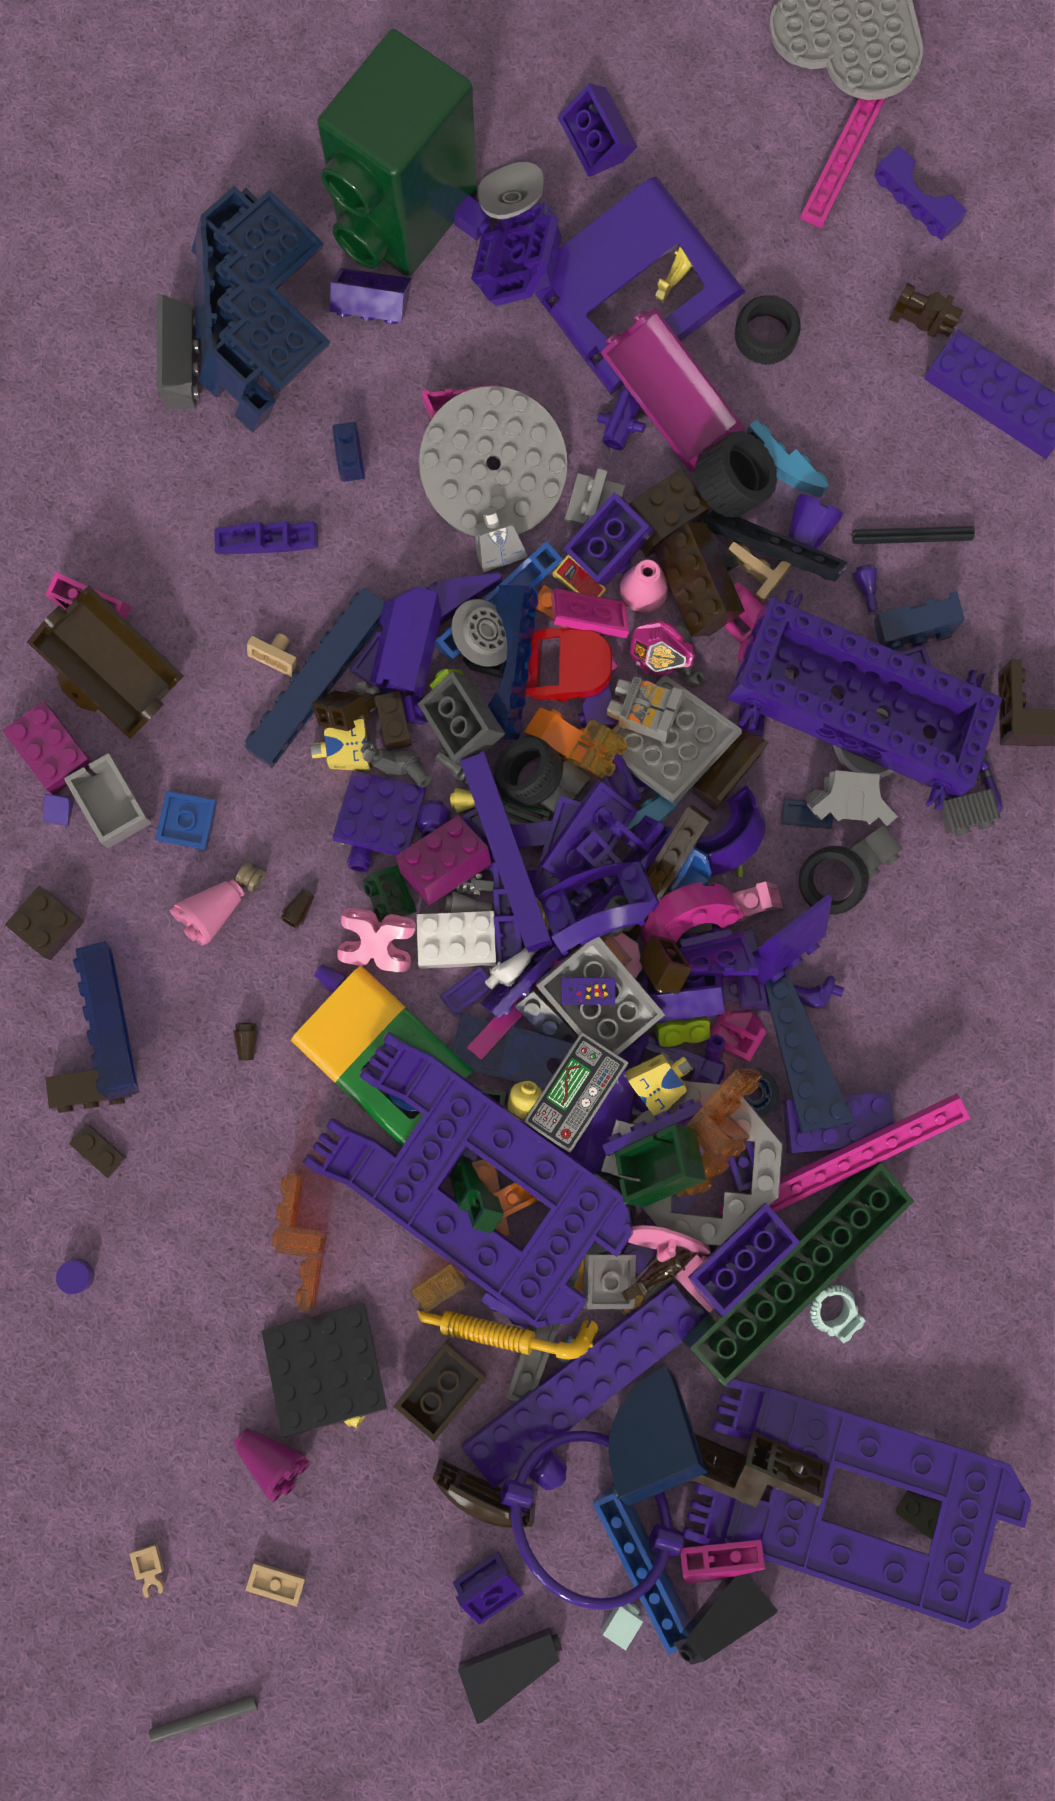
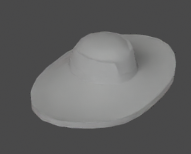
M517 162L490 173L479 184L478 198L481 209L490 217L497 219L510 218L529 210L539 201L543 194L544 178L541 169L536 164L530 162Z

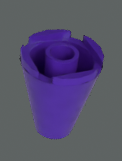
M800 494L795 500L788 538L819 549L840 522L843 513L831 504L829 506L822 504V500Z

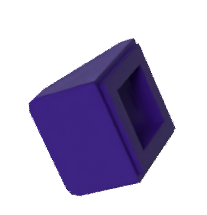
M45 794L43 821L69 826L74 801L67 797Z

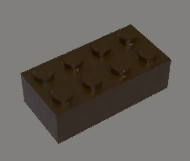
M687 522L654 548L691 637L711 636L745 612L706 523Z

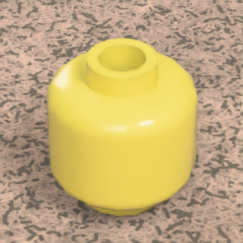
M531 1081L514 1084L508 1099V1110L524 1121L543 1092L542 1089Z

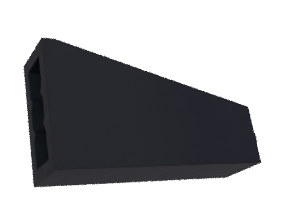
M747 1574L726 1578L721 1581L673 1644L679 1650L680 1656L691 1665L704 1662L774 1616L778 1610Z
M550 1627L459 1663L458 1671L477 1724L485 1721L560 1661L559 1651L563 1650L558 1634L552 1635Z

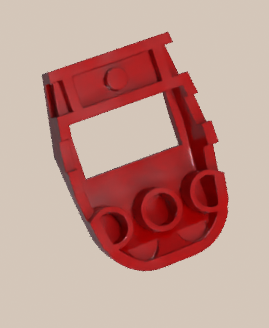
M546 628L514 637L513 690H511V694L515 698L521 699V696H531L534 700L538 701L557 700V702H568V699L580 697L582 699L599 694L606 688L611 679L612 649L607 639L596 632L568 628ZM560 638L559 685L540 687L541 640Z

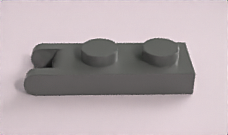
M535 987L525 997L520 998L516 1002L515 1007L560 1052L563 1053L567 1050V1046L562 1040L568 1035H571L575 1040L578 1038L579 1035Z

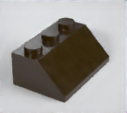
M741 730V735L694 784L692 793L715 811L762 755L768 745L766 740Z

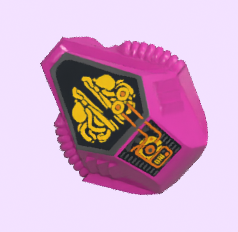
M663 620L648 622L640 625L633 631L629 654L633 661L647 675H669L673 673L674 669L691 667L694 659L693 646L690 643L683 642L684 638L680 631L670 623L668 624Z

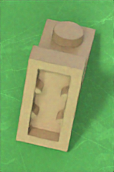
M735 542L731 544L726 553V556H737L738 567L763 584L755 595L762 605L792 566L788 562L781 561L776 569L772 570L768 562L763 559H757L746 546L738 545Z

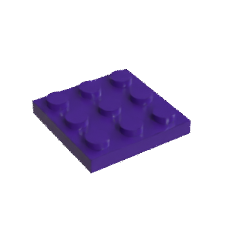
M352 770L332 836L333 841L391 855L399 854L411 846L419 808L423 803L426 787L421 788L418 785Z

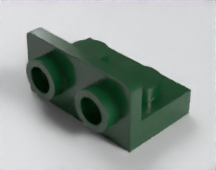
M398 865L373 872L364 879V891L371 899L373 913L376 914L379 922H382L385 916L390 914L407 917L417 912Z

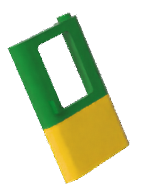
M359 966L294 1034L291 1042L403 1147L423 1117V1114L419 1113L414 1119L408 1118L378 1088L371 1086L359 1077L362 1068L369 1062L370 1057L376 1054V1048L384 1046L383 1037L387 1031L431 1053L465 1079L469 1077L473 1070L363 966Z

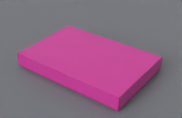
M553 589L551 599L554 625L591 630L596 633L627 638L629 627L624 602Z

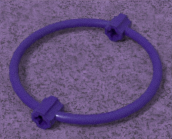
M585 1430L564 1432L545 1440L528 1455L516 1479L507 1478L504 1481L499 1499L501 1504L511 1507L512 1529L518 1549L525 1563L534 1576L549 1591L571 1604L588 1609L605 1610L625 1606L639 1599L651 1589L663 1572L668 1556L679 1555L683 1546L684 1536H682V1531L672 1528L670 1509L663 1491L654 1495L659 1509L661 1525L656 1524L653 1526L649 1536L651 1549L658 1551L657 1558L648 1575L637 1586L617 1596L597 1598L573 1592L552 1578L534 1556L525 1535L522 1510L527 1511L530 1509L535 1493L533 1486L526 1484L527 1478L535 1464L546 1453L560 1445L584 1441L609 1447L610 1437L606 1434Z

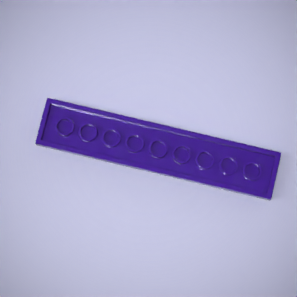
M665 826L660 837L654 842L648 852L637 848L636 851L632 850L622 862H641L645 871H648L674 828ZM617 878L610 886L600 882L595 887L594 894L578 908L574 909L577 920L580 921L590 915L604 911L613 896H622L624 890L619 879ZM552 937L553 946L539 949L533 955L524 971L515 979L516 982L512 986L499 983L480 1003L487 1011L497 1018L501 1015H507L513 1009V1003L519 997H525L531 991V985L549 972V967L556 960L560 961L565 957Z
M670 1281L592 1342L593 1347H589L588 1352L578 1358L567 1361L540 1382L536 1388L527 1392L461 1444L462 1449L493 1488L497 1487L521 1468L528 1455L538 1445L574 1427L682 1342L681 1340L702 1320L674 1283Z

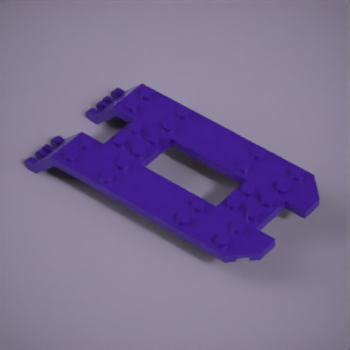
M387 1031L383 1037L384 1042L398 1049L397 1053L393 1056L385 1048L377 1047L375 1053L389 1062V1065L372 1055L369 1063L384 1071L381 1077H378L368 1068H363L359 1077L371 1086L404 1100L422 1113L423 1117L398 1155L376 1139L351 1129L338 1120L331 1118L327 1123V1128L341 1136V1139L337 1142L330 1135L321 1133L318 1139L322 1143L315 1142L313 1149L326 1157L327 1160L325 1163H322L314 1155L307 1154L303 1163L316 1173L348 1185L535 1328L558 1323H572L589 1298L567 1282L590 1248L597 1242L617 1257L634 1234L628 1204L623 1202L622 1192L526 1124L522 1119L434 1055ZM467 1147L551 1208L524 1250L496 1229H494L492 1234L473 1229L468 1211L458 1209L456 1199L440 1188Z
M733 1378L726 1385L729 1388L742 1390L740 1399L733 1398L724 1393L719 1396L720 1401L738 1406L737 1410L722 1405H717L716 1407L718 1413L735 1417L733 1426L719 1420H713L711 1429L726 1435L750 1439L752 1432L755 1431L829 1463L824 1497L820 1506H817L773 1487L770 1501L760 1499L755 1508L696 1482L694 1491L701 1495L713 1497L711 1505L703 1504L698 1500H691V1508L709 1513V1515L704 1516L688 1511V1520L706 1524L704 1532L696 1531L691 1527H684L682 1532L684 1538L710 1545L761 1540L764 1560L969 1630L980 1625L984 1620L1005 1611L1011 1582L986 1574L984 1570L997 1519L1025 1528L1031 1499L1010 1463L765 1385ZM835 1467L940 1500L941 1505L929 1553L926 1554L822 1519Z

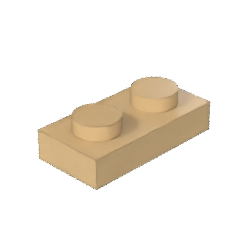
M255 1561L245 1591L297 1607L306 1577Z

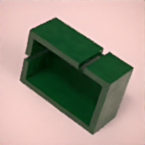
M674 1124L657 1132V1135L652 1134L614 1152L618 1175L640 1179L641 1181L638 1182L624 1178L619 1180L625 1204L647 1207L706 1181L697 1133L694 1128Z

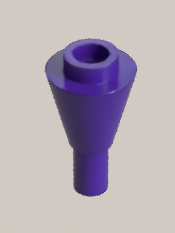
M871 564L857 567V572L852 575L863 596H865L868 612L878 610L875 597L877 568H872Z

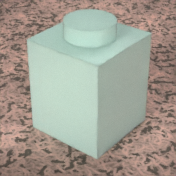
M633 1603L614 1608L602 1627L603 1636L626 1651L643 1623L642 1615L639 1614L641 1610Z

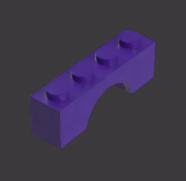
M898 146L878 164L874 177L881 187H886L893 194L894 199L898 203H903L910 210L914 219L920 220L927 226V230L932 236H937L942 241L962 223L967 210L951 194L943 197H932L921 192L915 185L912 175L916 161L904 149Z

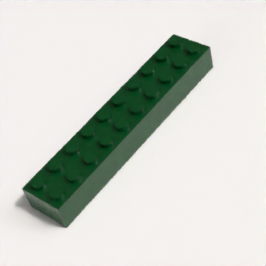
M881 1162L850 1176L793 1232L800 1243L727 1315L723 1317L712 1310L681 1341L713 1377L725 1387L881 1235L914 1200Z

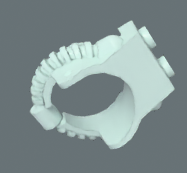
M842 1285L826 1287L812 1301L813 1305L810 1307V1318L813 1325L820 1331L827 1332L829 1336H836L843 1343L849 1341L852 1335L861 1329L866 1322L858 1314V1306L855 1305L852 1292ZM828 1295H841L843 1308L839 1317L830 1321L822 1320L820 1316L821 1302Z

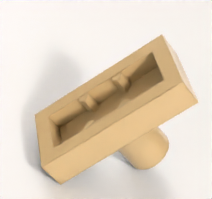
M277 634L271 644L251 636L247 642L249 657L290 677L296 671V657L284 652L290 643V640L285 635Z

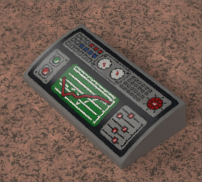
M581 1032L537 1102L526 1116L524 1122L570 1153L628 1062Z

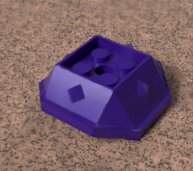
M543 202L533 205L529 210L519 215L501 219L493 229L489 228L481 235L471 279L494 305L498 306L522 299L525 300L532 297L534 292L551 286L562 236L557 225L559 219L548 203Z

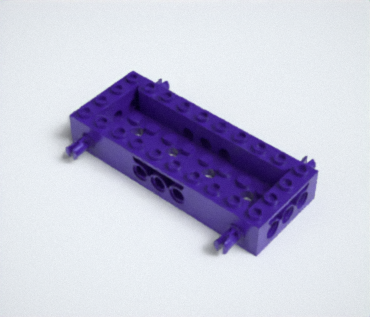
M795 590L787 591L784 602L774 597L767 601L758 613L727 697L728 700L746 707L739 723L741 726L750 717L748 729L754 730L759 715L762 714L931 787L926 805L929 807L935 802L934 810H941L943 808L946 794L958 798L974 787L1002 701V697L981 689L985 677L984 673L976 678L977 670H970L965 682L798 608L803 598L802 593L793 602ZM790 668L794 670L796 679L788 678L785 674V669ZM836 688L840 690L842 699L834 698L831 694V689ZM878 708L887 711V719H882L878 716ZM923 728H928L932 731V739L924 736Z

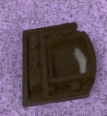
M439 1458L432 1479L451 1503L466 1514L482 1522L512 1528L511 1507L501 1504L499 1499L502 1488L498 1486L493 1488L488 1481ZM531 1503L529 1510H522L523 1527L533 1526L536 1506Z

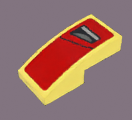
M569 554L553 572V577L572 592L601 597L606 591V588L597 583Z

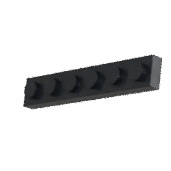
M713 510L703 520V523H706L709 530L715 534H721L733 539L737 543L752 547L758 552H764L776 557L780 561L788 562L802 570L817 574L823 579L835 582L846 571L847 561L740 517H725Z

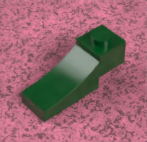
M461 1156L449 1175L458 1209L468 1211L473 1229L492 1234L497 1224L501 1223L504 1214L499 1197L494 1196L483 1184L472 1165L471 1159Z

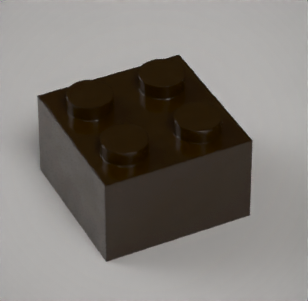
M38 886L5 923V926L43 958L52 960L85 921L48 890Z

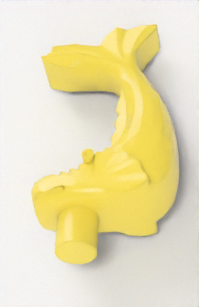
M680 246L674 253L676 257L666 280L659 278L657 283L659 289L655 294V299L664 303L671 289L692 268L691 263Z

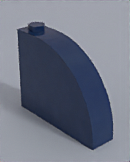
M667 1366L645 1377L630 1391L619 1407L610 1431L608 1453L614 1479L612 1490L618 1500L621 1499L628 1506L707 1473L676 1376Z

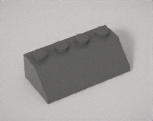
M158 295L157 390L166 409L196 408V400L200 399V388L196 384V377L200 376L199 361H196V354H200L199 338H196L193 307L168 296Z

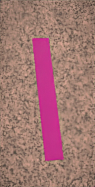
M556 960V961L549 967L550 970H551L553 967H555L558 963H560L562 960H560V961H557V960ZM537 979L531 986L532 989L535 987L542 994L536 986V982L539 980ZM521 997L513 1003L514 1007L507 1015H501L499 1018L495 1016L467 1047L480 1060L485 1057L523 1015L515 1007L516 1002Z

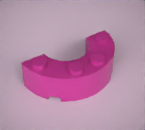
M702 883L690 884L670 892L659 900V905L655 911H650L648 914L649 918L641 926V938L645 947L652 935L674 940L677 944L681 935L696 925L713 923L724 928L729 924L735 923L745 915L734 894L727 887L717 883H713L712 886H704Z

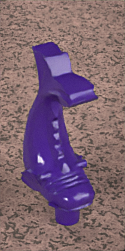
M786 966L783 969L786 974L781 978L788 977L790 967ZM828 976L823 985H818L816 988L809 989L793 985L801 1004L813 1009L826 1007L831 994L841 997L844 991V987L835 985L836 978L833 976Z

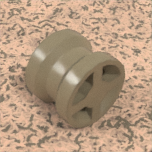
M246 861L239 870L235 881L239 885L247 886V889L254 893L263 881L266 871L256 869L253 863Z

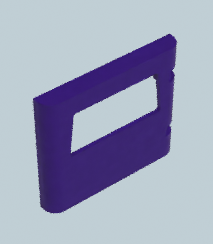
M652 177L643 182L561 246L551 286L534 292L610 395L624 386V383L600 353L608 346L605 343L608 339L587 318V315L674 247L680 246L704 285L703 290L664 319L680 341L684 340L745 293L743 287L658 177ZM556 296L559 301L552 307L548 301ZM599 353L603 359L596 365L591 358Z

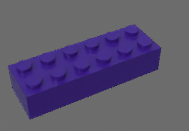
M957 329L931 365L924 379L1035 453L1047 459L1055 448V392Z

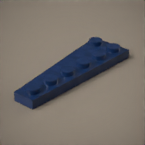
M790 977L779 978L774 983L772 980L764 983L766 998L801 1134L852 1124L853 1118Z

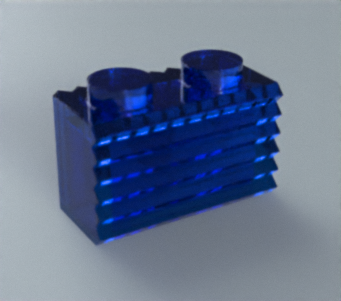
M356 422L334 424L332 430L341 481L365 479Z

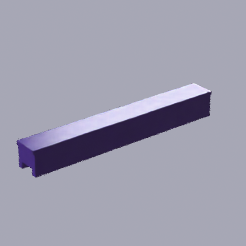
M482 751L478 755L461 760L460 763L525 948L530 953L546 946H553L487 757L484 751Z

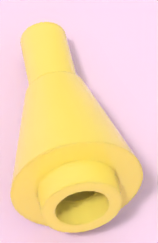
M455 788L454 793H451V807L455 808L457 813L476 807L470 790Z

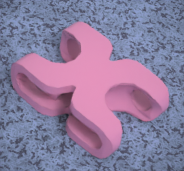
M347 908L341 913L342 926L356 932L361 939L359 941H345L339 946L337 957L341 962L363 966L371 958H374L376 966L381 970L405 972L411 967L409 953L396 948L392 944V940L410 938L416 928L413 919L390 914L385 916L382 922H378L375 913L358 908Z

